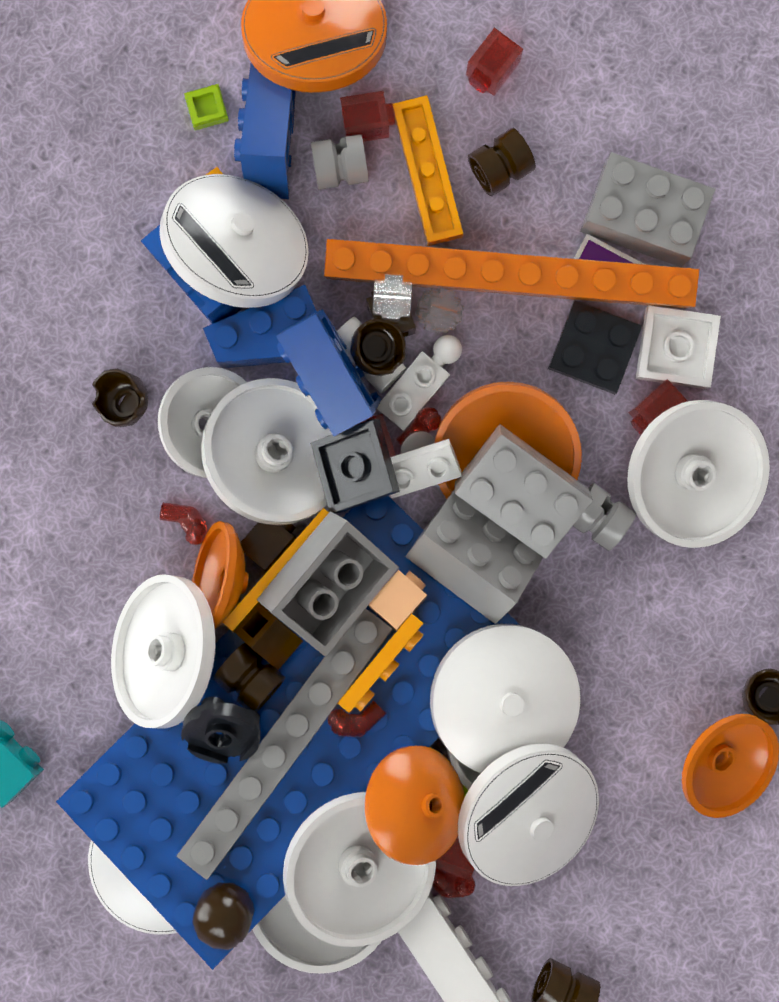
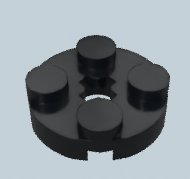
M218 697L204 698L201 705L191 709L184 718L181 732L182 742L185 739L188 742L187 750L194 756L208 762L228 763V757L239 755V761L246 760L254 755L259 747L261 735L260 715L254 710L225 703Z

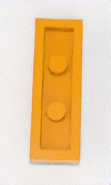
M411 613L337 704L348 713L354 707L361 712L375 695L370 688L380 677L386 682L400 665L394 660L403 648L410 652L424 634L419 631L423 622Z

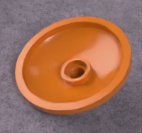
M222 521L214 523L207 532L197 556L192 582L200 588L208 601L215 629L234 610L240 594L245 593L248 585V573L245 572V556L239 536L230 523Z
M735 714L725 717L705 729L692 744L683 766L682 789L687 802L700 814L711 818L732 816L754 803L771 782L779 760V743L772 727L754 715Z
M406 746L388 754L375 768L366 790L365 816L374 842L389 858L403 864L424 865L443 856L458 837V818L465 795L463 785L451 762L443 754L426 746ZM430 801H432V809H431V811H430V808H429Z

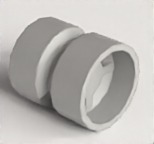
M361 134L341 137L337 144L331 139L311 142L318 190L338 187L343 180L348 185L369 182Z
M592 483L588 489L593 501L573 527L582 533L590 531L594 542L607 551H611L632 525L636 513L621 501L612 503L611 494L595 483Z

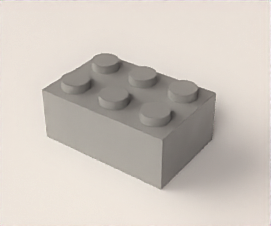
M611 152L603 165L580 232L682 267L692 258L715 188Z
M501 424L498 425L461 473L462 477L457 478L455 481V494L545 559L593 501L590 491L585 485Z
M455 489L435 513L405 556L494 624L518 602L543 559L540 554L455 494Z
M330 511L257 598V601L326 657L399 567L352 524Z

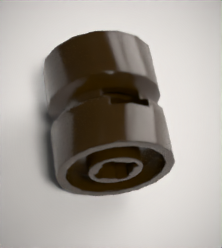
M510 128L494 138L493 147L485 144L468 154L470 168L483 190L489 196H493L508 187L510 178L519 180L536 168L535 159L529 145L515 128Z
M243 643L215 673L213 680L227 693L237 692V702L245 709L258 712L279 689L286 677L271 664L262 665V657L249 645Z
M549 958L544 963L535 982L531 1000L532 1002H598L601 986L599 981L581 972L572 975L570 967Z

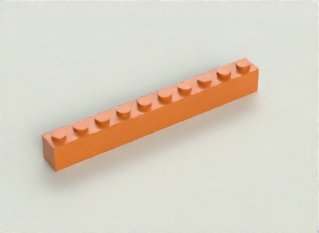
M327 239L324 277L331 280L687 309L696 306L700 269Z

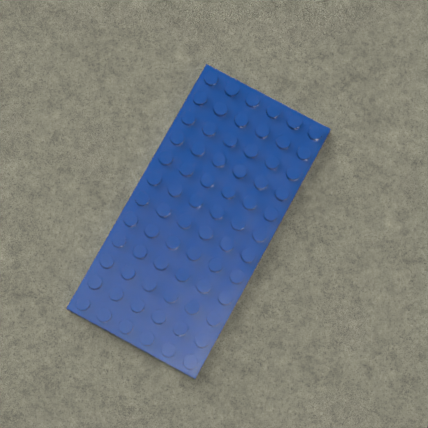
M389 496L352 508L342 518L352 524L399 567L397 570L404 575L411 571L426 585L422 591L427 594V598L413 613L414 616L423 622L419 631L424 635L410 652L403 648L394 660L400 665L386 682L380 677L370 688L375 695L361 712L354 707L348 713L337 704L208 880L180 860L177 854L248 759L239 761V755L228 757V763L219 764L194 756L187 750L188 742L185 739L182 742L183 721L176 726L164 729L145 728L134 724L56 801L212 970L233 948L229 950L213 949L198 939L193 926V913L202 893L219 882L235 883L245 889L255 909L249 929L250 932L286 895L283 883L284 860L290 842L301 824L314 811L333 799L352 793L366 792L375 768L391 752L406 746L430 747L439 738L431 716V686L440 662L453 645L469 633L486 626L496 624L520 625L508 613L494 624L407 559L405 556L419 538L423 529ZM369 606L366 607V609H367L368 611H370V612H371L372 614H374L376 617H378V618L381 619L383 622H385L387 625H389V624H388L386 621H384L378 614H376ZM230 629L215 643L212 673L205 693L197 706L201 705L204 698L218 697L225 703L243 707L237 702V692L227 693L213 680L215 673L228 657L245 643ZM395 629L390 632L359 676L397 632ZM302 637L300 638L303 642L278 670L286 677L285 681L257 712L260 715V743L325 657ZM262 657V665L270 664Z

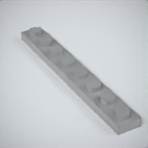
M365 608L328 655L322 659L259 744L258 750L247 760L177 854L180 860L206 880L210 878L393 628Z

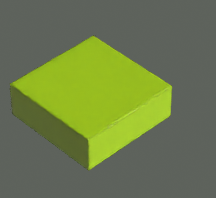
M219 84L184 93L195 131L229 121Z

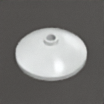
M217 367L195 369L175 380L163 396L158 412V430L161 442L169 457L180 468L192 475L207 478L201 455L203 430L199 427V421L201 418L207 421L214 408L225 395L236 387L247 383L236 373Z

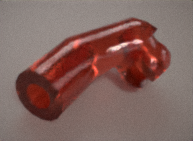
M433 407L421 408L411 425L396 438V441L402 446L405 439L415 432L424 431L430 433L437 430L442 421L438 411Z
M162 503L160 520L180 523L186 533L185 539L188 543L192 545L203 543L208 529L206 522L196 508Z
M373 700L359 715L347 714L342 709L333 710L328 716V724L331 726L332 732L338 736L362 737L386 713Z
M436 864L432 887L445 898H459L469 896L474 892L476 884L473 877L464 872H444Z

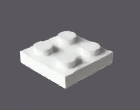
M648 305L645 308L635 379L700 389L711 388L721 316Z

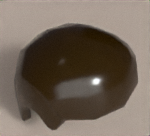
M370 319L355 330L351 338L350 353L355 365L366 374L375 376L394 373L405 361L406 341L400 328L388 319Z
M116 368L104 370L93 381L92 386L96 390V397L92 405L105 423L115 427L131 426L137 423L146 412L149 399L148 392L139 377ZM123 396H125V397L123 398L122 402H121L120 405H119L120 399H121Z
M775 669L757 671L747 679L742 690L743 706L748 714L762 719L769 725H779V671ZM764 687H768L759 698L760 691Z
M219 882L206 889L200 896L193 913V926L198 939L213 949L229 950L237 947L239 943L243 942L249 932L255 912L254 904L247 891L235 883Z

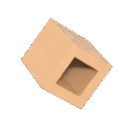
M397 570L368 606L397 631L411 613L413 614L427 598V594L422 591L426 585L411 571L404 575Z

